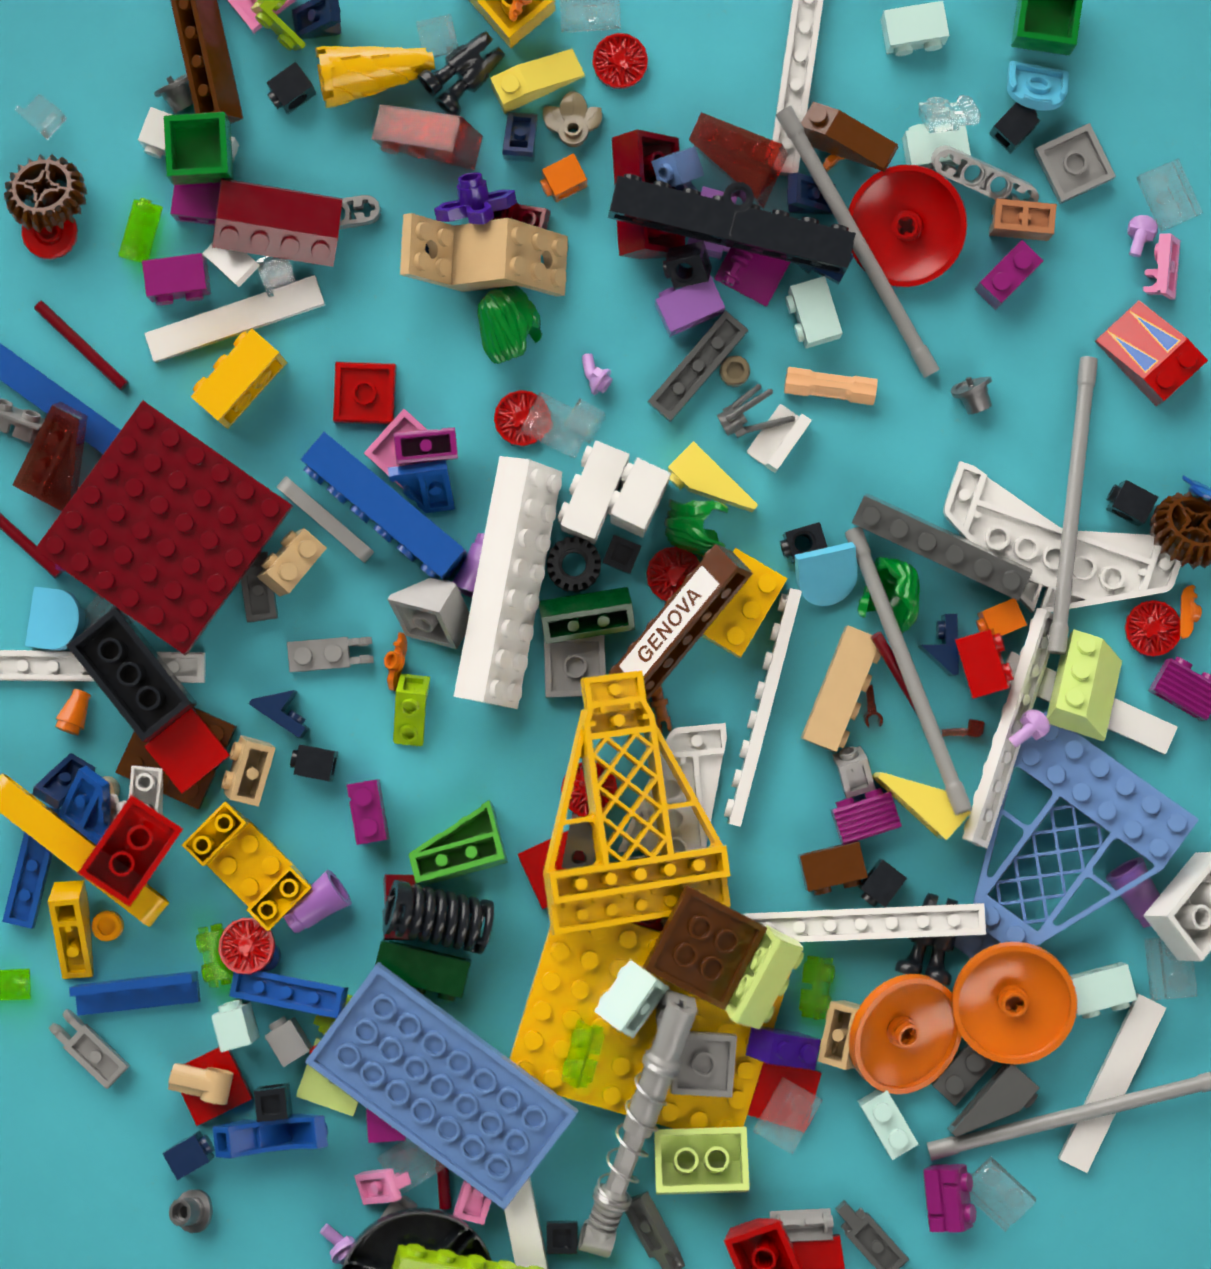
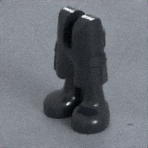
M487 31L477 35L467 44L458 46L445 57L446 66L440 70L431 72L425 69L418 75L420 83L431 96H435L455 74L458 75L459 79L435 98L438 106L453 119L461 113L458 101L466 90L477 91L487 81L490 72L505 56V53L499 46L486 54L484 58L480 56V52H483L493 41Z
M928 893L922 906H936L939 895ZM947 898L945 905H958V901ZM956 936L908 938L911 942H914L913 948L906 959L899 960L896 963L895 971L905 974H921L926 948L931 945L932 953L924 975L931 977L941 984L950 986L952 976L945 970L944 957L945 951H953Z

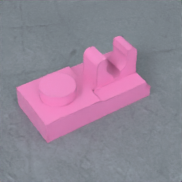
M1171 233L1159 234V243H1156L1154 248V257L1157 261L1158 269H1147L1144 274L1148 278L1155 277L1157 283H1154L1152 286H1144L1143 291L1148 295H1164L1169 300H1175L1180 240Z
M393 1168L363 1171L354 1175L363 1205L396 1202L402 1198L399 1189L411 1184L408 1171L401 1174L400 1172L394 1173Z
M464 1180L453 1215L462 1220L484 1225L492 1200Z

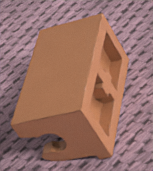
M996 199L991 211L993 220L989 227V236L1049 241L1054 235L1057 204Z

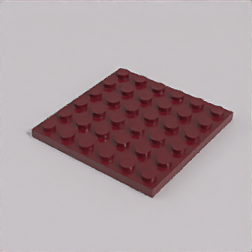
M142 400L36 546L35 550L176 650L187 655L291 511L293 505Z

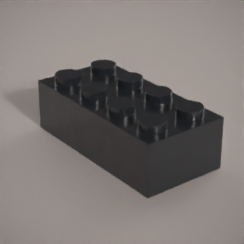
M117 607L111 609L66 645L143 742H150L188 710L197 705V702L126 613Z

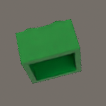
M1017 0L1011 47L1070 56L1077 45L1083 0Z
M225 112L163 116L166 173L173 185L221 182V178L234 180L231 123Z

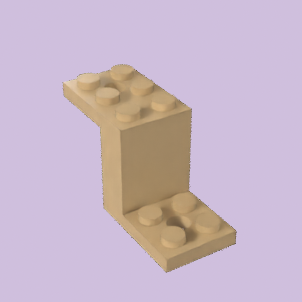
M414 213L403 214L400 275L461 292L517 285L552 296H564L568 236L511 218L490 220L483 225L462 224L454 226ZM426 244L429 247V254L425 251ZM541 255L543 256L544 264L541 263Z

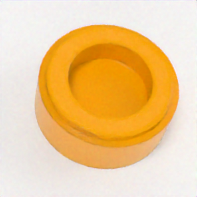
M106 910L94 917L91 928L94 936L99 940L112 941L122 934L124 922L117 912Z

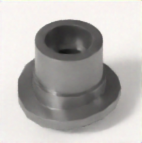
M187 73L176 80L169 76L166 78L169 84L154 92L156 98L163 96L164 100H167L174 113L193 104Z
M968 377L966 381L955 384L951 388V394L954 398H960L963 401L968 414L982 412L992 406L987 387L992 382L991 377L974 379Z
M200 1189L184 1192L170 1205L169 1218L171 1222L189 1233L202 1232L207 1228L212 1218L210 1197Z

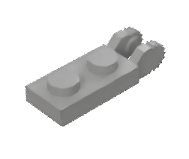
M339 637L287 642L289 672L350 668L351 665L374 663V658L370 655L350 658L349 646L362 647L372 644V637L351 639Z
M66 1009L62 1013L64 1019L78 1032L71 1038L62 1026L53 1023L49 1027L51 1033L64 1045L63 1048L106 1089L110 1088L130 1065L88 1024H84L74 1012Z

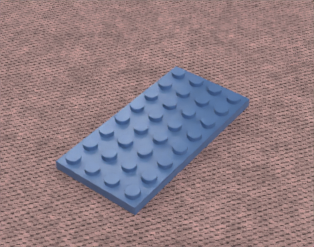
M379 962L305 1061V1063L504 1210L578 1113V1109Z

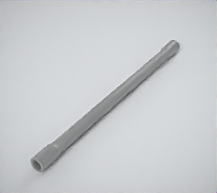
M792 106L786 107L776 114L778 121L787 137L793 142L838 224L844 225L849 228L850 232L856 233L853 250L910 349L911 356L924 378L928 377L940 368L928 347L921 340L807 138L804 127Z
M1089 356L1080 357L1078 393L1054 612L1048 643V653L1059 655L1066 654L1068 617L1092 396L1098 359Z
M861 527L852 528L845 532L848 543L853 542L856 546L858 565L945 784V791L955 816L972 810V806L965 788L959 780L877 572L869 544Z
M1211 1071L1199 1074L1193 1078L958 1137L951 1136L927 1142L929 1155L932 1161L956 1155L962 1151L1198 1092L1211 1091Z

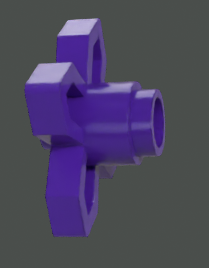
M467 173L458 178L459 184L456 186L458 200L442 203L434 211L437 221L452 222L468 217L469 224L483 225L494 218L493 211L508 209L517 203L515 190L501 189L488 193L486 180L482 178L481 173Z

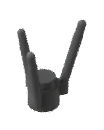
M761 384L754 386L733 404L722 409L723 412L717 415L727 436L735 433L737 438L746 433L793 422L795 417L788 416L743 427V424L747 423L743 413L773 394V390L768 389L742 405L762 388Z

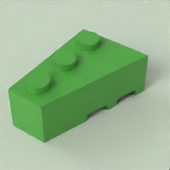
M490 800L483 803L481 807L469 815L459 819L457 823L442 833H438L408 853L415 882L422 887L508 863L495 811Z

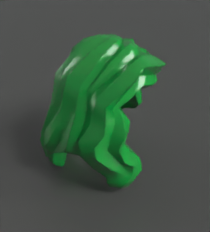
M519 286L493 289L481 299L477 308L481 341L485 353L494 364L506 362V360L509 361L524 355L527 348L526 339L528 333L535 343L541 340L540 315L535 305Z
M669 499L668 506L671 510L667 512L664 525L666 526L665 536H667V540L671 545L703 557L715 544L726 548L725 544L719 541L715 530L703 528L704 520L712 510L728 513L729 508L725 504L713 500H692L683 504Z
M877 557L874 564L903 634L916 622L919 613L920 585L918 572L912 565L899 559ZM867 585L864 587V592L857 608L858 614L862 618L866 617L867 612L876 611Z

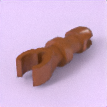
M660 685L651 696L652 702H650V706L655 710L656 724L661 733H663L661 722L666 721L669 732L672 729V723L666 709L668 700L667 698L664 699L662 685Z

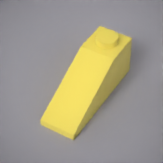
M569 49L516 65L490 77L497 100L504 114L585 77V74L573 49Z
M694 441L668 466L667 471L671 473L669 480L679 490L684 487L688 492L749 512H753L758 506Z

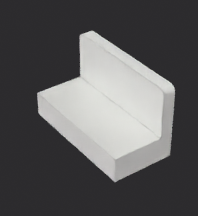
M782 404L777 407L768 421L788 416H794L795 420L762 429L747 450L749 456L774 473L779 469L812 421L804 414H801L799 417Z

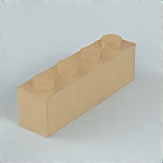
M849 625L845 626L800 739L832 752H837L838 747H845L850 734L846 727L850 719H856L861 707V703L857 702L861 691H867L872 679V675L868 674L872 663L877 664L881 657L870 638L871 634Z

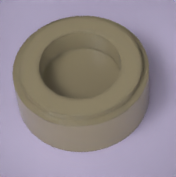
M730 356L722 362L720 377L726 385L739 387L748 380L750 366L744 358Z

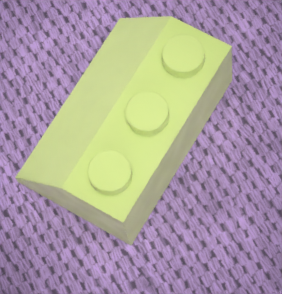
M1073 629L1068 637L1066 654L1060 655L1046 717L1051 725L1104 742L1122 660L1103 638Z
M766 925L767 930L725 1009L732 1021L759 1030L763 1022L768 1023L775 1009L773 1004L777 996H782L789 985L787 978L792 969L799 967L804 957L802 952L804 947L799 941Z
M747 1127L658 1129L657 1132H654L656 1195L739 1193L749 1191Z

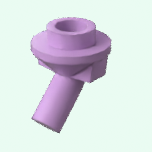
M1139 215L1130 220L1127 231L1133 242L1129 255L1141 257L1144 244L1153 241L1157 235L1158 226L1153 218L1147 215Z
M584 354L582 356L585 376L589 380L591 393L593 395L599 392L603 394L612 383L613 379L610 377L611 370L608 368L603 370L599 367L595 368L593 354Z
M1028 710L1020 719L1023 727L1008 739L1015 748L1031 736L1038 740L1049 732V720L1038 710Z
M327 1223L320 1230V1234L334 1245V1248L329 1252L332 1262L343 1265L346 1254L355 1239L352 1236L344 1238Z

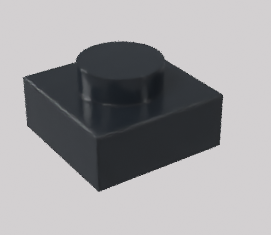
M613 535L602 563L631 574L642 546Z
M547 1221V1254H577L578 1221Z

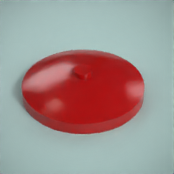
M897 165L887 168L885 172L880 171L874 174L858 189L848 209L892 286L913 287L938 278L955 263L966 241L968 228L967 213L960 194L944 176L923 166ZM852 248V255L854 256L856 262L864 270L862 264L860 263L858 257L856 256Z

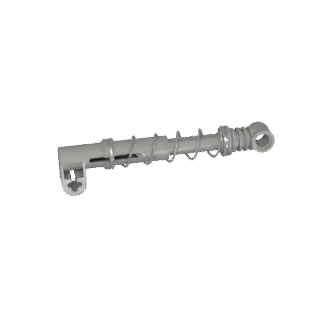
M667 990L657 1004L656 1022L658 1030L651 1048L646 1050L643 1055V1071L637 1074L634 1079L637 1087L632 1098L626 1101L627 1115L624 1123L620 1124L615 1131L621 1144L618 1148H614L607 1153L606 1159L611 1171L610 1173L603 1174L597 1180L592 1196L595 1202L589 1219L585 1220L578 1240V1250L609 1258L611 1255L621 1215L628 1210L632 1202L630 1194L626 1192L629 1182L639 1183V1179L632 1175L639 1156L649 1157L648 1153L642 1150L646 1138H650L653 1132L658 1131L655 1125L662 1107L668 1105L665 1097L671 1081L677 1080L676 1075H679L681 1070L680 1057L698 1011L694 997ZM621 1127L625 1130L622 1140L618 1133ZM618 1150L614 1163L611 1165L609 1160L610 1154ZM608 1176L607 1182L600 1184L601 1179Z

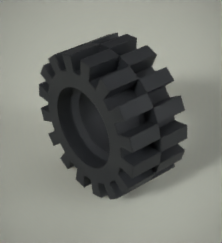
M576 536L574 538L566 537L564 540L555 543V546L549 551L547 558L548 574L554 584L564 591L579 592L586 590L596 582L600 574V554L590 541ZM570 553H578L586 561L585 570L578 576H570L562 568L563 559Z

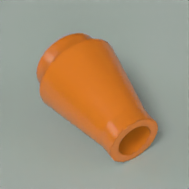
M74 689L72 695L55 718L57 720L55 727L66 733L78 736L80 730H84L91 695L82 690Z

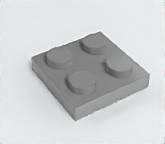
M1090 123L1045 143L1034 150L1059 204L1107 183L1116 177Z
M604 635L545 644L544 640L546 698L583 697L581 678L606 675Z
M690 1031L680 1057V1073L676 1075L677 1080L671 1081L669 1092L677 1095L732 1097L737 1035L732 1033Z

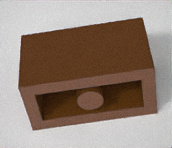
M859 841L798 854L805 889L808 892L813 891L814 895L832 892L831 886L843 884L844 888L859 886L862 884L861 879L868 878Z

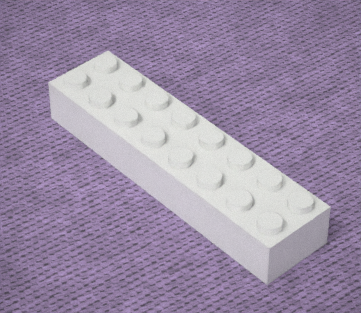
M499 457L454 697L518 709L519 700L522 696L524 673L528 665L527 657L530 641L534 634L535 615L539 607L541 583L545 576V562L551 544L550 536L553 521L556 517V504L562 486V471L530 459Z

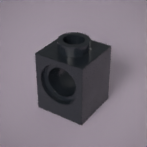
M296 62L266 82L271 91L267 96L277 110L283 107L287 114L317 94L314 86Z
M1016 102L993 126L989 134L1011 154L1036 128L1040 120L1037 118L1038 115L1034 109L1027 108Z
M704 241L669 248L667 258L663 261V269L666 278H671L674 289L709 281L712 265ZM681 263H687V264H689L691 267H690V268L683 267V266L681 265Z
M1125 480L1119 486L1114 484L1106 498L1110 502L1106 510L1136 526L1145 524L1158 496Z
M820 522L787 531L783 534L784 540L780 541L784 558L790 557L791 564L795 563L794 555L805 553L795 547V539L799 536H805L810 540L811 547L806 552L828 548Z
M299 745L298 750H293L290 768H294L293 775L333 781L338 751Z
M879 858L867 874L868 878H864L861 882L862 884L858 886L863 891L860 897L873 907H876L878 903L886 907L907 877Z
M289 1083L259 1086L254 1090L257 1122L288 1119L293 1113Z

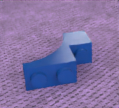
M292 1113L288 1119L263 1122L243 1119L212 1126L216 1157L232 1159L264 1152L328 1147V1127L325 1123L324 1115Z

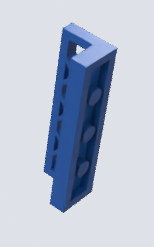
M198 971L82 983L69 987L70 997L76 996L77 1016L201 1001Z

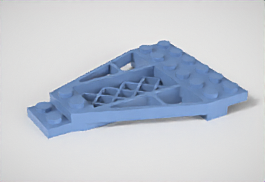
M1050 724V730L1046 736L1038 740L1031 736L1021 744L1013 770L1019 767L1051 790L1052 797L1032 824H1023L1004 810L1012 778L1011 774L986 850L973 904L984 903L986 935L957 936L954 946L972 958L990 946L1005 942H1023L1036 946L1040 945L1161 871L1199 819L1078 733ZM1059 798L1070 804L1053 807ZM1071 808L1074 826L1056 828L1053 811ZM1075 808L1095 823L1078 825ZM1050 812L1053 829L1036 831ZM1005 816L1021 827L1024 834L994 876L988 877L987 873L1001 818ZM1097 826L1100 844L1081 847L1078 829ZM1100 826L1110 833L1104 842L1102 841ZM1075 830L1078 847L1060 850L1057 832ZM1053 833L1056 850L1038 853L1035 835ZM1032 836L1034 854L1017 856ZM1119 839L1150 861L1154 867L1116 891L1096 877L1092 869L1113 840ZM1099 848L1085 867L1082 850ZM1079 851L1081 869L1063 871L1060 854ZM1057 854L1060 872L1041 874L1039 857ZM1035 857L1038 875L1020 878L1017 860ZM1014 861L1016 878L1000 880ZM1081 873L1070 889L1066 891L1064 875ZM1060 876L1063 894L1045 896L1042 878ZM1090 878L1110 892V895L1061 925L1055 926L1053 924L1054 920L1085 879ZM1039 879L1042 897L1023 899L1021 881ZM1017 882L1020 900L1002 902L999 884ZM995 885L998 902L989 896ZM1063 897L1050 916H1048L1046 899ZM1042 900L1045 918L1027 921L1024 902ZM1021 903L1023 920L1003 905ZM1044 922L1039 931H1036L1034 928L1028 925L1031 923Z

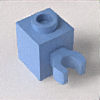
M695 146L651 161L657 181L666 182L671 187L675 186L676 190L683 191L684 188L697 190L692 185L691 180L704 176Z

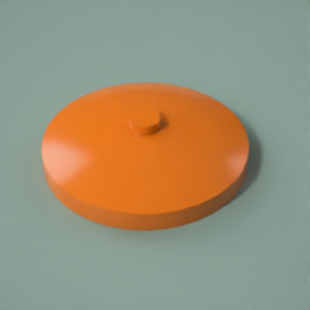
M1005 942L980 951L964 965L953 987L952 1012L961 1036L977 1053L999 1063L1025 1064L1049 1055L1064 1042L1076 1018L1077 995L1073 981L1066 968L1050 952L1029 943Z
M921 974L897 976L875 988L860 1005L850 1028L849 1052L852 1063L859 1075L874 1088L882 1092L887 1090L889 1094H907L918 1091L942 1075L955 1057L962 1037L952 1012V992L938 981Z

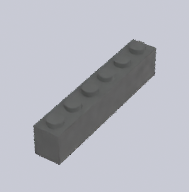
M868 493L864 495L852 521V524L1018 601L1032 575V569Z

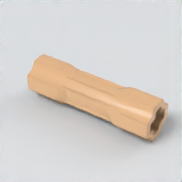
M788 367L784 393L800 396H819L848 400L851 403L873 405L876 398L878 379L860 376L849 377Z

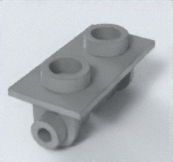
M0 398V431L7 434L12 424L15 426L12 434L13 437L30 444L34 442L39 443L43 436V432H40L39 429L49 424V420L41 418V415L36 411L19 409L14 407L13 403L9 400Z
M831 1208L769 1211L770 1219H781L790 1242L833 1240Z

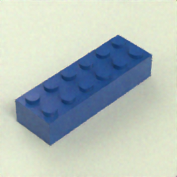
M326 432L320 435L300 459L306 465L303 470L320 485L324 481L328 483L329 486L326 490L342 504L347 500L353 504L350 510L366 524L371 519L376 524L373 529L389 543L393 539L399 543L396 548L410 561L413 562L416 558L423 564L419 568L429 577L434 579L440 577L442 580H447L466 558L468 553L461 545Z

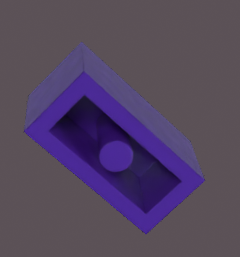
M763 1026L759 1030L751 1027L745 1055L768 1064L815 1070L821 1040L795 1031Z

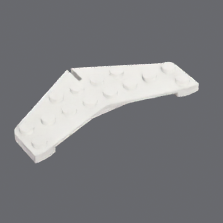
M960 461L943 507L945 518L963 538L1032 569V575L1020 597V601L1031 613L1034 612L1041 589L1045 587L1046 591L1040 608L1054 612L1063 528H1060L992 481L975 466ZM1078 531L1069 609L1168 592L1175 584L1181 567L1180 561L1175 559L1170 562L1169 554H1160L1161 546L1153 545L1155 537L1151 535Z
M726 723L675 728L668 734L666 742L711 822L727 741ZM660 752L667 804L686 802L685 795ZM651 789L647 795L653 799ZM643 800L635 813L647 822L655 810L652 805ZM691 806L668 810L674 852L707 847L708 837ZM632 818L625 833L635 839L643 826ZM656 820L652 824L655 829H657ZM648 830L639 844L652 852L659 842V838ZM623 838L617 852H626L631 844ZM643 855V856H633V857H629L628 859L641 858V857H647V856H646V855ZM669 917L662 918L661 923L663 926Z

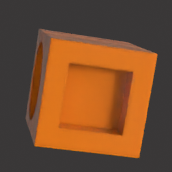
M574 153L542 169L543 179L539 181L547 197L553 196L556 203L588 187V179Z
M1014 598L977 613L979 619L976 620V625L979 632L994 628L995 634L1000 633L1003 636L1027 625L1020 607Z

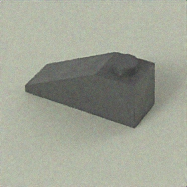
M1003 1063L947 1129L954 1136L958 1137L1019 1112L1023 1107L1028 1108L1037 1099L1038 1094L1036 1092L1040 1087L1014 1064Z

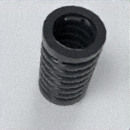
M395 880L391 885L386 900L382 931L383 934L388 935L395 930L397 937H403L407 931V937L410 940H415L418 937L419 941L425 943L430 939V943L433 945H437L441 941L443 947H449L452 944L454 949L459 950L463 946V950L466 952L482 954L487 946L492 930L494 903L487 899L479 901L477 897L471 896L467 898L464 894L456 896L454 892L448 891L445 893L441 889L433 890V888L427 886L422 888L418 884L411 886L409 882ZM485 917L484 931L482 937H480L482 923Z

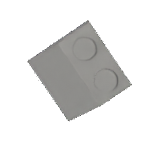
M428 578L395 592L388 598L407 637L454 649L458 648L466 634L469 611L455 583L450 580L442 581Z

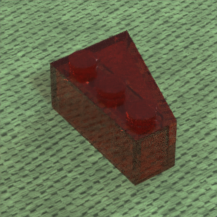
M380 104L371 139L381 146L382 151L389 154H398L400 152L415 158H425L475 170L483 136L462 116Z
M701 112L689 141L703 157L724 173L731 181L743 182L749 185L754 193V201L764 209L788 156L783 144Z
M62 402L53 404L12 485L63 511L78 490L88 416Z

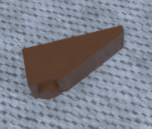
M814 101L801 121L804 132L813 148L884 172L899 148L897 143L846 113Z

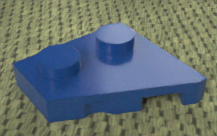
M446 460L388 468L389 480L392 483L397 481L403 487V493L409 499L414 500L425 514L455 510Z
M84 766L78 770L57 816L96 845L111 825L110 783L89 767Z

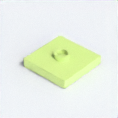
M317 1037L313 1046L317 1045L321 1038ZM306 1065L296 1097L354 1116L359 1102L311 1066Z

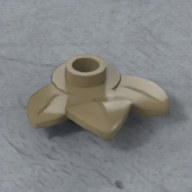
M571 91L563 97L560 107L545 106L543 108V119L546 127L550 131L558 133L560 140L565 145L578 147L585 142L588 133L598 128L601 124L602 109L600 107L587 108L584 97L576 91ZM571 129H577V130H578V131L575 132V133L569 132V130H571Z

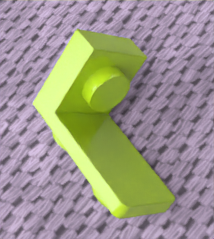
M257 0L250 8L256 14L255 19L266 29L271 28L278 35V42L286 49L302 50L306 43L272 11L279 10L287 0Z
M400 674L395 696L393 742L395 744L423 746L430 676Z

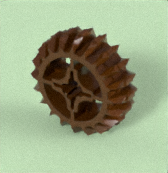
M40 154L37 161L28 158L27 165L22 166L18 164V173L10 172L11 181L5 182L6 192L4 193V199L7 204L6 207L14 220L19 224H23L27 230L34 227L35 231L40 233L46 227L47 231L52 233L54 226L58 225V227L63 229L64 222L74 223L73 214H82L80 206L86 204L84 195L87 194V188L84 184L85 180L73 163H68L64 157L57 160L56 156L51 154L48 159H45ZM57 180L67 183V187H61L59 183H56ZM25 200H30L34 203V207L26 205Z
M1189 491L1184 495L1177 492L1172 497L1168 496L1156 507L1150 520V535L1155 537L1153 545L1161 546L1160 554H1169L1170 562L1176 559L1180 561L1181 567L1189 563L1193 570L1199 565L1205 569L1211 564V500L1205 501L1202 497H1193Z

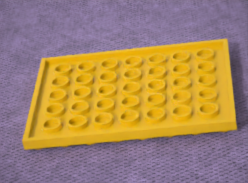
M627 923L552 935L550 926L509 1059L561 1097L627 1115L626 1101L632 1098L637 1087L634 1079L637 1074L643 1071V1055L646 1050L651 1048L658 1030L656 1022L657 1006L634 1038L620 1032L594 1010L599 1005L601 996L616 981L617 974L622 967L627 965L630 960L643 967L661 931L635 923ZM654 975L669 987L668 990L695 998L698 1011L690 1031L732 1033L737 1035L732 1097L671 1094L669 1087L665 1097L668 1105L662 1107L656 1124L673 1129L744 1127L763 1065V1061L745 1055L751 1027L732 1021L726 1010ZM784 994L777 996L773 1004L775 1007L774 1013L768 1023L763 1022V1027L774 1028Z

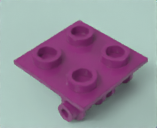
M730 248L714 280L767 307L790 262Z

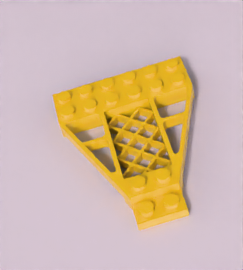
M643 671L581 678L584 710L580 712L543 871L552 935L669 917L685 885L730 907L727 877L731 875L727 847L719 839L656 724L655 715L646 700ZM630 735L622 747L609 738ZM635 738L646 746V750L639 760L626 751ZM600 739L598 744L593 749L592 740ZM605 742L618 751L610 764H607L597 756ZM660 752L685 795L686 802L667 804ZM622 756L634 764L626 778L614 769ZM581 758L589 813L585 817L566 819L579 759ZM646 759L648 760L649 768L643 764ZM595 761L605 768L599 779H597ZM639 769L650 777V781L643 791L630 782ZM610 773L622 782L614 795L601 786ZM626 787H629L639 795L631 808H628L618 800ZM651 789L653 799L647 795ZM600 793H602L605 797L609 799V802L603 810L601 807ZM643 800L652 805L655 810L647 822L635 813ZM614 804L626 812L618 826L605 817ZM691 806L710 841V846L674 852L668 810ZM631 817L643 826L635 839L623 831ZM655 820L657 824V829H655L652 826ZM589 822L592 828L596 857L595 863L589 866L556 871L555 862L564 825ZM604 823L614 830L607 841ZM648 830L659 838V842L652 852L639 844ZM618 835L631 844L622 857L610 849ZM635 848L647 856L628 859ZM608 854L611 855L617 861L609 862Z

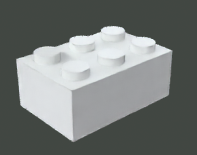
M595 440L593 447H586L581 459V466L584 467L581 475L575 474L569 489L570 494L573 495L570 503H563L557 518L559 519L558 522L561 523V531L581 539H586L595 545L608 514V504L614 491H617L619 488L622 474L629 462L630 454Z
M636 458L634 465L628 462L621 477V487L623 488L621 492L614 491L608 504L610 523L643 538L669 484L671 473L640 458Z
M1195 852L1143 915L1178 961H1203L1211 951V852Z

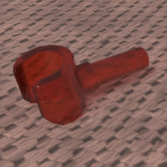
M869 685L866 691L867 712H865L863 720L869 728V717L877 715L878 725L881 727L883 717L876 710L873 685Z
M969 719L967 728L941 729L942 737L957 735L980 737L983 734L985 723L984 721Z

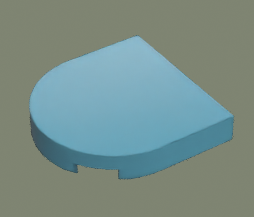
M1010 61L1007 71V92L1014 101L1027 108L1043 111L1059 108L1065 102L1068 93L1069 72Z
M853 542L794 555L797 586L808 602L818 606L833 605L842 601L853 590L857 581L856 546Z
M34 587L25 646L56 651L67 649L66 645L83 632L85 625L84 609L81 608L76 596L71 592Z

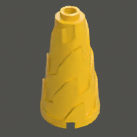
M321 46L315 48L316 58H319L320 64H317L323 101H326V108L343 105L350 101L409 83V81L418 79V75L425 69L435 70L433 53L427 52L426 48L403 49L402 47Z

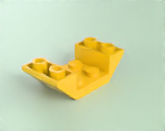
M226 801L182 844L202 866H208L249 907L247 911L267 931L312 888L298 868L249 819Z

